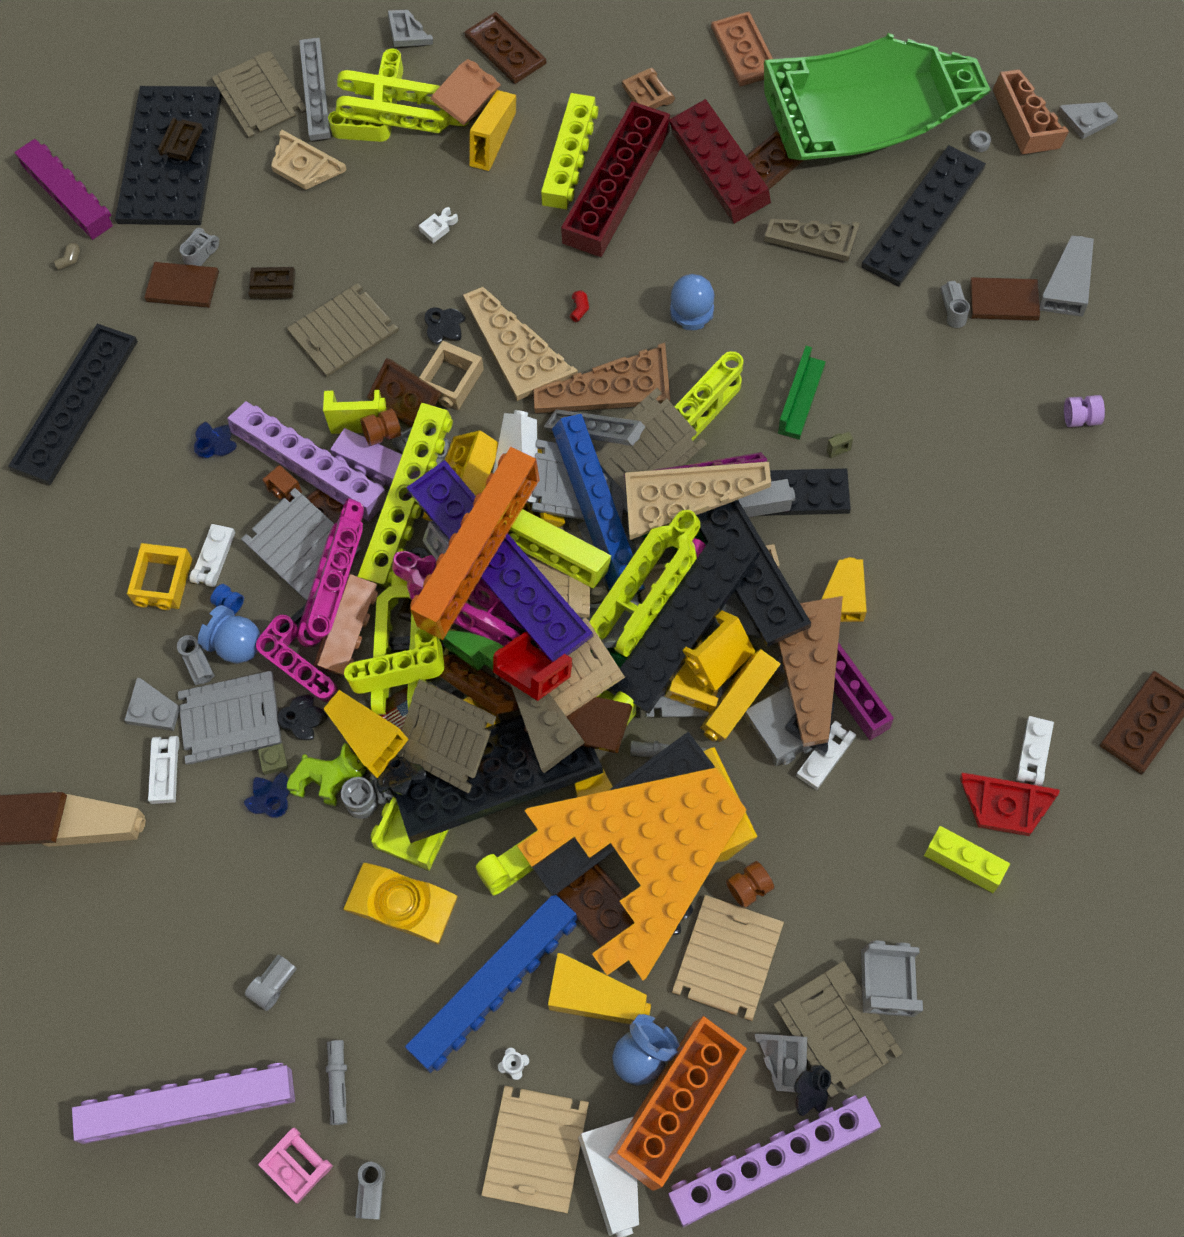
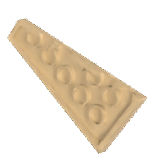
M484 287L463 295L468 309L517 401L533 395V389L558 380L562 382L578 374L576 368L567 364L559 353L556 354L550 349L541 337L525 323L522 324L515 314L506 310L501 305V302Z
M769 462L626 472L630 540L648 534L651 529L669 526L674 517L682 510H691L698 515L770 488Z

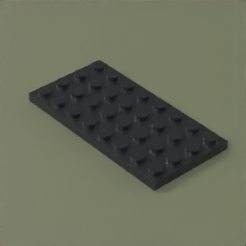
M140 86L115 217L117 224L201 225L222 99L218 87ZM173 118H176L178 121L187 120L202 124L203 131L188 161L170 158L165 154L163 156L159 155L158 148Z
M522 715L486 727L485 729L491 731L476 776L475 778L468 776L466 781L472 784L470 793L459 789L426 770V780L412 781L405 796L394 792L410 843L604 773L595 749L580 746L544 773L540 768L529 734L524 731L525 723Z

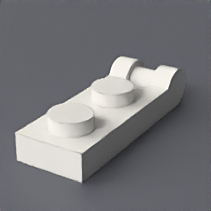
M211 524L196 566L191 571V583L199 584L202 582L206 586L215 587L235 535L233 528ZM205 570L210 571L208 574H204Z
M1032 716L1028 717L1016 781L1023 783L1024 781L1033 782V785L1042 786L1054 722ZM1027 767L1035 768L1036 771H1027Z
M837 721L831 725L828 751L825 757L814 750L796 775V777L815 790H818L856 737L854 732L851 730L849 732L841 727L842 724ZM835 736L843 740L840 745L833 741Z
M170 736L169 739L153 737L151 740L148 795L150 804L176 802L178 736ZM162 749H168V753H161Z

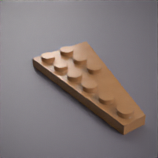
M665 343L659 344L658 348L649 351L647 349L639 351L638 355L629 358L622 357L594 367L592 371L585 374L580 372L568 380L562 382L558 380L533 389L535 413L554 412L555 409L578 411L636 407L656 388L662 392L656 398L660 404L665 399L670 401Z
M843 596L800 603L811 621V627L778 642L803 747L828 743Z

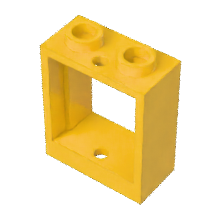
M141 543L127 592L134 605L143 608L156 606L162 610L179 609L192 562V557L187 548ZM148 562L176 565L169 593L141 590Z

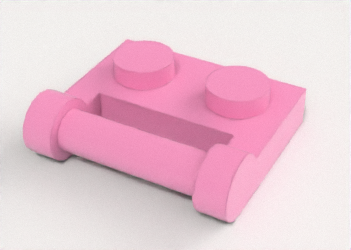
M293 1128L258 1165L298 1204L319 1180L331 1170L333 1165L328 1160L324 1161L300 1137L301 1133L296 1128ZM290 1145H293L316 1168L311 1175L286 1151Z

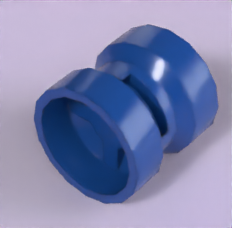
M220 584L213 591L210 602L216 607L223 605L233 610L235 615L243 605L244 596L238 592H232L229 586Z

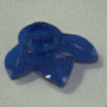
M204 422L196 430L197 440L194 445V451L200 458H210L213 455L225 456L237 447V444L230 440L232 433L229 424L212 429L207 422Z
M281 772L276 776L273 783L267 779L255 777L253 781L254 796L244 800L247 809L254 814L266 813L271 818L283 816L288 809L286 798L290 793L287 789V776ZM275 803H280V807L278 809H272V806Z

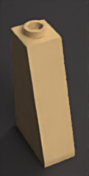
M67 794L56 843L42 844L52 847L137 840L139 833L145 827V815L138 808Z

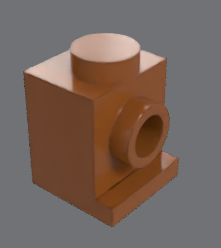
M281 465L277 466L262 479L269 493L272 492L279 500L285 498L291 502L294 497L290 495V492L294 488L302 493L298 481Z

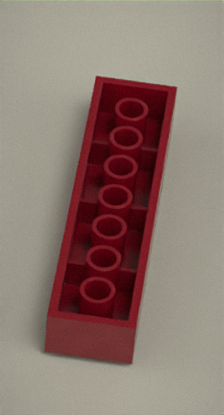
M631 101L561 227L562 244L598 257L603 256L670 132L669 113Z

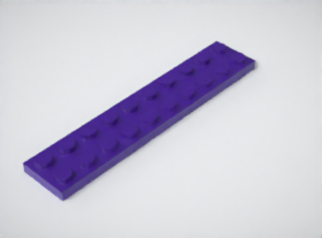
M445 460L406 487L408 493L449 540L454 533H458L464 515L470 513L474 507L473 502L476 496ZM507 534L481 579L552 663L562 655H570L593 637V632L510 535Z

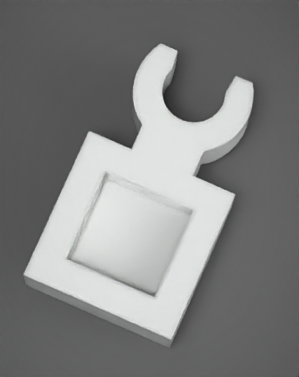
M447 207L443 209L441 216L438 217L434 213L419 225V231L435 243L450 231L448 225H454L458 222V215L454 214L448 217L451 211Z

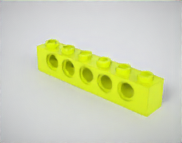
M570 94L541 191L542 206L567 210L569 201L573 202L575 194L574 184L578 185L580 176L578 170L583 168V153L588 151V136L593 134V119H597L599 107L595 105V97Z

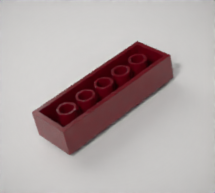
M706 99L669 119L674 137L733 224L771 203L769 188Z

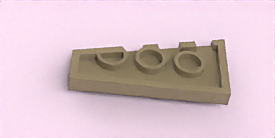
M770 219L764 241L848 262L860 222H852V225H843L841 222L832 221V224H819V221L800 223L799 220Z
M511 684L540 768L545 773L585 742L550 693L536 701Z

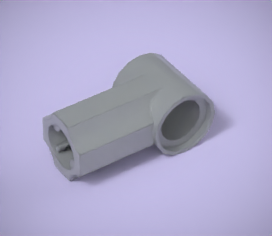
M949 281L941 286L940 289L947 311V323L951 327L960 328L967 322L970 304L964 298L960 283Z
M192 635L181 637L177 642V650L181 654L194 684H205L211 681L215 675L202 646L198 644L197 639ZM195 646L192 652L186 653L188 647Z
M278 954L262 976L256 977L246 989L245 996L263 1010L268 1011L277 1002L281 993L280 990L297 968Z
M366 1162L359 1168L357 1174L359 1184L355 1218L380 1219L385 1170L378 1163ZM375 1167L378 1171V1178L375 1182L368 1183L365 1179V1173L369 1168Z

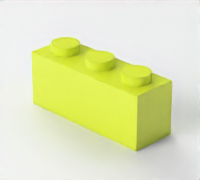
M939 826L924 854L925 857L991 893L996 891L1010 866L1009 862L942 826Z

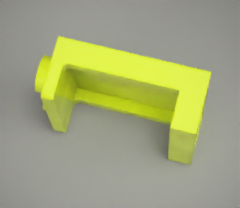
M333 390L324 391L323 412L331 434H341L344 428L354 433H363L360 418L371 414L378 417L381 411L386 410L385 398H381L379 390H374L373 401L337 402Z
M393 797L391 802H387L382 810L383 818L380 824L375 825L372 830L371 842L374 848L430 871L449 830L410 843L397 800Z

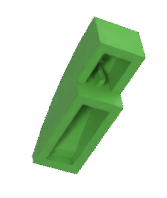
M448 631L442 640L445 648L477 671L484 664L493 670L494 653L499 648L504 647L486 637L460 631Z

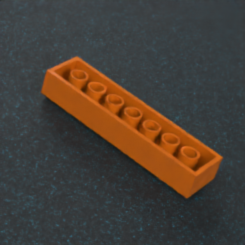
M510 447L506 454L503 453L501 455L495 473H491L488 476L485 489L475 497L474 507L470 513L464 515L458 533H454L448 543L449 547L445 554L442 553L438 557L434 572L427 575L423 583L424 588L419 595L414 596L410 604V610L418 628L441 640L445 638L540 481L536 458L513 447Z

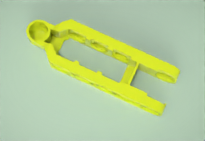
M344 70L338 74L337 87L342 90L355 92V94L371 96V100L351 96L339 97L336 101V113L340 117L433 133H440L449 125L466 126L469 123L468 121L465 125L461 124L430 99L431 97L427 96L428 94H434L440 87L438 85L351 70ZM344 80H350V81H352V82H351V83H347V82H344ZM386 87H391V88H394V89H393V90H388V89H385V88H386ZM382 97L393 98L396 101L417 102L418 105H421V103L435 105L441 110L435 111L382 102ZM342 106H349L351 108L347 109L343 108ZM411 116V117H414V118H413V119H407V118H405V117Z
M730 351L722 355L676 404L675 408L697 431L696 435L691 438L693 441L740 391L742 381L740 373L743 370V357L739 353ZM734 360L738 363V366L729 368L726 366V362ZM734 380L736 381V385L729 386ZM703 391V394L698 397L697 393ZM691 406L685 413L682 411L684 407ZM706 410L708 411L707 416L700 417Z
M682 510L674 517L669 526L651 529L589 621L599 638L603 640L610 633L624 610L631 613L632 616L623 627L625 630L614 648L615 651L625 657H628L697 559L695 545L692 541L699 532L700 520L693 511ZM674 546L679 549L670 563L664 566L666 569L656 584H652V590L644 602L638 606L632 603L631 600L666 548Z
M394 573L391 579V586L383 591L376 600L373 658L391 653L389 645L390 631H392L390 623L391 610L398 604V598H410L407 581ZM412 612L410 650L415 649L414 636L416 631L419 629L415 623ZM418 681L408 683V710ZM389 688L371 691V710L378 715H386V698H389Z

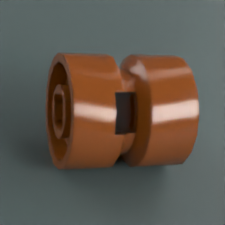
M392 408L381 411L378 417L371 414L360 418L363 434L369 446L382 443L384 437L387 440L401 437L400 425Z
M754 861L745 867L743 874L736 873L726 880L730 893L743 909L754 903L757 895L763 897L774 889V884L769 874L758 861Z

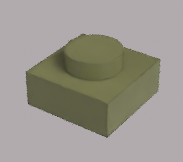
M838 433L828 440L826 452L830 458L851 450L853 443L851 433Z
M282 743L258 749L264 775L289 769Z

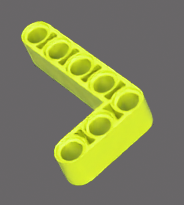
M388 49L383 53L378 75L402 79L403 64L401 53L397 49ZM386 87L385 89L393 90L394 88ZM382 97V102L397 104L396 99ZM336 110L328 116L333 137L338 139L382 142L386 141L391 135V125L343 118L336 113Z

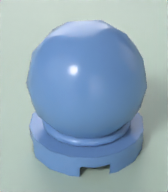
M689 274L682 276L674 283L670 296V315L672 321L682 325L683 329H702L704 324L709 322L710 319L712 320L715 294L709 280L702 275Z
M223 605L217 606L210 612V615L213 617L208 625L202 624L198 635V644L206 651L212 652L216 650L217 655L231 663H243L254 658L258 652L256 641L261 635L257 626L250 619L235 616L233 610Z
M640 1014L630 1025V1032L617 1041L612 1055L617 1075L625 1082L635 1086L649 1084L658 1078L665 1066V1061H671L678 1053L677 1048L680 1046L676 1036L667 1026L661 1029L653 1023L655 1018L646 1014Z

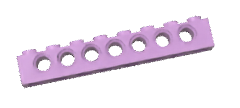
M246 401L227 418L231 433L342 505H344L347 498L363 504V518L367 521H370L383 508L386 494L382 485L370 481L362 472H356L350 468L346 462L337 460L327 450L320 449L314 445L310 439L298 435L293 428H287L277 418L265 414L258 406H253Z
M854 1095L842 1102L844 1107L834 1111L833 1107H830L818 1114L819 1119L811 1123L806 1119L794 1125L795 1131L787 1135L784 1131L769 1138L771 1143L763 1147L758 1143L745 1150L747 1155L739 1159L733 1155L720 1162L722 1167L713 1172L709 1167L697 1173L696 1180L690 1183L683 1180L671 1186L672 1192L668 1193V1197L682 1227L877 1131L881 1125L866 1096L858 1099L857 1095ZM841 1116L850 1117L853 1121V1128H842L839 1118ZM815 1129H826L829 1133V1140L825 1142L819 1141L815 1136ZM796 1139L802 1141L805 1145V1151L801 1154L794 1153L790 1147L791 1141ZM768 1152L778 1153L781 1158L780 1164L777 1166L769 1165L766 1161V1154ZM744 1164L753 1165L756 1169V1176L753 1178L744 1177L741 1167ZM727 1176L732 1182V1187L727 1191L720 1190L716 1184L718 1177ZM696 1188H702L707 1193V1200L703 1203H696L692 1199V1191Z

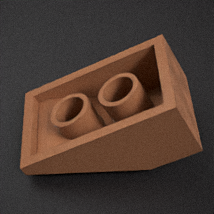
M467 59L455 69L430 99L461 124L465 125L486 107L501 84L492 75L479 68L477 63Z

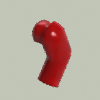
M581 290L575 291L572 294V299H575L574 303L577 306L570 314V318L574 322H578L589 310L587 294Z

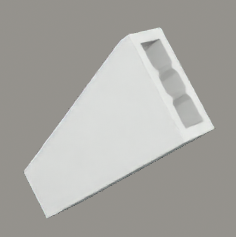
M514 410V414L504 413L493 473L498 468V461L503 453L506 454L510 447L534 458L535 453H538L536 448L537 420L528 417L527 412ZM532 492L526 503H538L539 498L532 497Z
M633 1117L581 1133L578 1137L609 1236L616 1234L617 1237H626L633 1234L632 1228L639 1225L637 1179L608 1158Z

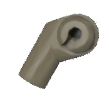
M73 242L67 244L64 256L54 260L58 270L77 262L80 253L78 244Z

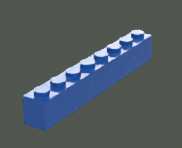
M582 414L560 418L552 428L593 545L611 555L608 573L605 575L609 590H611L632 559L633 554ZM644 584L637 591V595L645 589Z
M551 895L405 1046L408 1052L429 1073L434 1069L436 1071L440 1070L448 1061L446 1057L453 1049L458 1051L467 1041L465 1037L472 1030L475 1032L486 1021L484 1017L490 1011L495 1012L504 1002L502 998L509 991L513 993L519 988L523 982L521 980L527 972L533 973L541 963L539 960L546 953L549 955L559 945L557 941L564 934L568 936L576 928V913L557 895Z

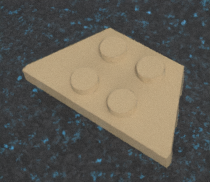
M280 131V142L276 146V156L273 158L271 165L273 172L307 190L347 170L344 163L286 131Z

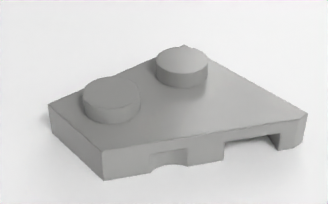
M409 10L388 11V21L394 47L433 45L431 34L427 35L423 31V26L414 19Z
M1106 102L1061 105L1058 111L1082 139L1117 122L1118 115Z
M137 678L124 721L130 725L174 731L180 708L147 682Z
M755 1034L756 1042L760 1043L765 1055L763 1058L765 1064L771 1071L776 1091L795 1092L794 1085L796 1079L802 1072L806 1071L807 1037Z

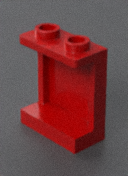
M527 632L515 637L510 643L499 648L493 656V673L536 701H539L571 677L572 658L564 654L551 663L541 650L531 644V638Z

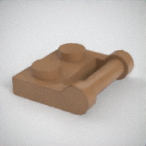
M649 68L622 81V87L633 102L656 109L664 104L670 105L675 100V96L672 92L667 91L653 68ZM647 81L652 83V85L660 94L659 96L656 95V93L653 91V89L650 87Z

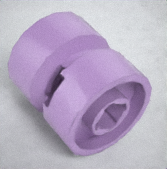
M1086 396L1084 400L1082 397L1066 398L1064 403V419L1067 427H1081L1084 423L1087 426L1103 424L1105 407L1102 396Z

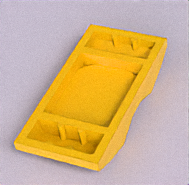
M363 862L343 910L439 945L458 896L428 882L415 880L391 869Z

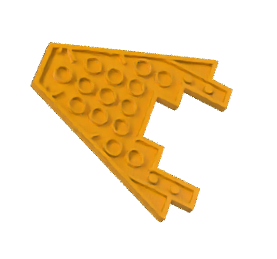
M712 768L527 808L524 811L538 831L517 846L533 867L574 837L589 858L609 844H612L640 884L639 888L620 900L634 921V924L596 950L592 955L606 975H609L629 960L641 979L645 980L745 814L746 808L718 769Z

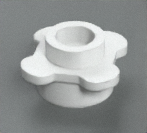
M508 1048L505 1051L502 1062L498 1064V1069L501 1073L506 1072L510 1074L514 1080H519L522 1077L524 1067L529 1064V1058L527 1055H521L516 1052L514 1048ZM513 1061L516 1062V1065H515V1066H512V1065H511V1063H512Z

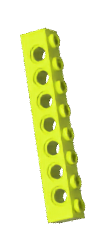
M421 403L357 576L377 584L378 587L387 589L391 586V579L394 573L392 570L393 557L397 552L406 551L404 549L406 542L412 538L414 531L412 526L414 520L420 516L421 507L413 497L403 501V496L408 493L407 486L437 466L438 454H441L444 450L446 432H450L453 424L448 410ZM429 429H436V432L433 435L426 436V433ZM422 450H428L425 457H418ZM420 471L418 478L410 479L413 472ZM404 514V519L399 523H395L396 516ZM391 536H396V541L393 544L388 545V538ZM387 557L388 563L383 567H379V561Z

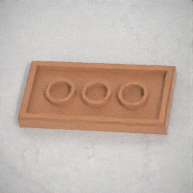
M750 12L711 22V28L739 86L764 80V61L773 58Z

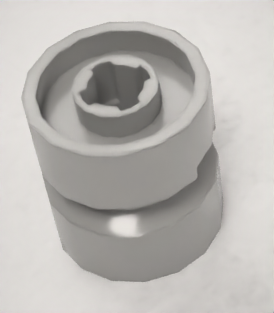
M362 777L351 778L342 786L341 798L348 812L353 817L364 819L375 813L378 807V797L367 779Z

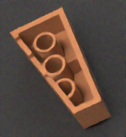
M1019 69L1000 72L993 92L1021 154L1060 149L1069 133L1068 129L1065 126L1061 127L1057 122L1059 118L1054 112H1049L1045 107L1046 102L1044 99L1034 93L1035 88Z
M351 574L348 575L332 629L321 640L314 667L343 676L346 666L354 662V659L351 657L354 649L357 650L362 640V636H359L361 628L366 627L369 621L370 614L367 612L370 604L373 605L376 601L378 591H375L377 584Z

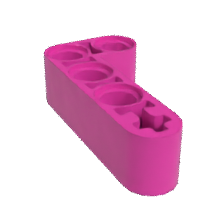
M287 615L275 617L256 641L257 650L321 701L329 702L338 692L337 685L288 647L297 635L298 627L296 623ZM285 623H290L289 630L280 633V627ZM274 642V648L269 652H265L266 644ZM288 656H293V662L289 666H283L284 659ZM311 670L312 676L308 680H302L303 672ZM318 682L330 689L329 692H323L317 686Z

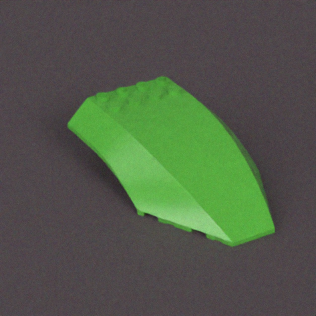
M889 33L885 37L840 52L764 61V94L788 158L797 160L856 155L904 142L929 131L975 103L990 92V87L976 58L962 56L956 52H952L951 55L938 51V47L917 43L910 39L905 42L893 38L894 35Z

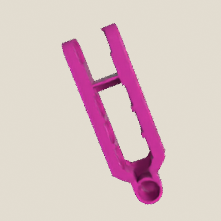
M347 498L337 523L332 526L328 534L298 627L297 639L305 647L315 646L330 633L363 531V523H361L364 514L363 504L351 498ZM306 629L310 637L315 640H307L304 637V630Z
M400 551L393 557L392 570L395 575L407 581V589L412 600L415 595L421 593L424 588L425 578L428 574H432L436 568L437 561L433 555L420 558L411 552ZM480 578L468 599L486 608L488 611L478 610L465 603L454 623L473 634L486 637L505 646L510 643L505 636L513 640L520 635L516 630L507 626L506 622L495 616L498 615L516 626L522 627ZM481 591H485L490 598L483 595ZM463 612L468 614L471 617V619L467 618L463 614Z

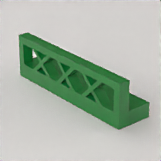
M805 346L780 418L778 434L798 440L801 438L826 361L811 357L812 347Z

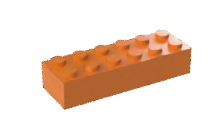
M704 1016L693 1022L679 1044L680 1046L677 1048L678 1053L667 1063L608 1158L652 1191L664 1186L747 1050L745 1046Z

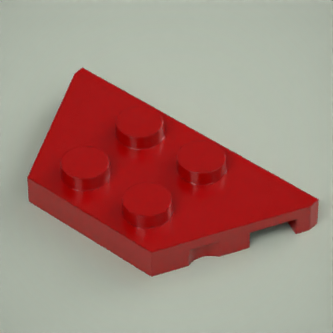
M963 772L960 775L963 789L976 823L980 828L1030 836L1060 793L1059 789Z

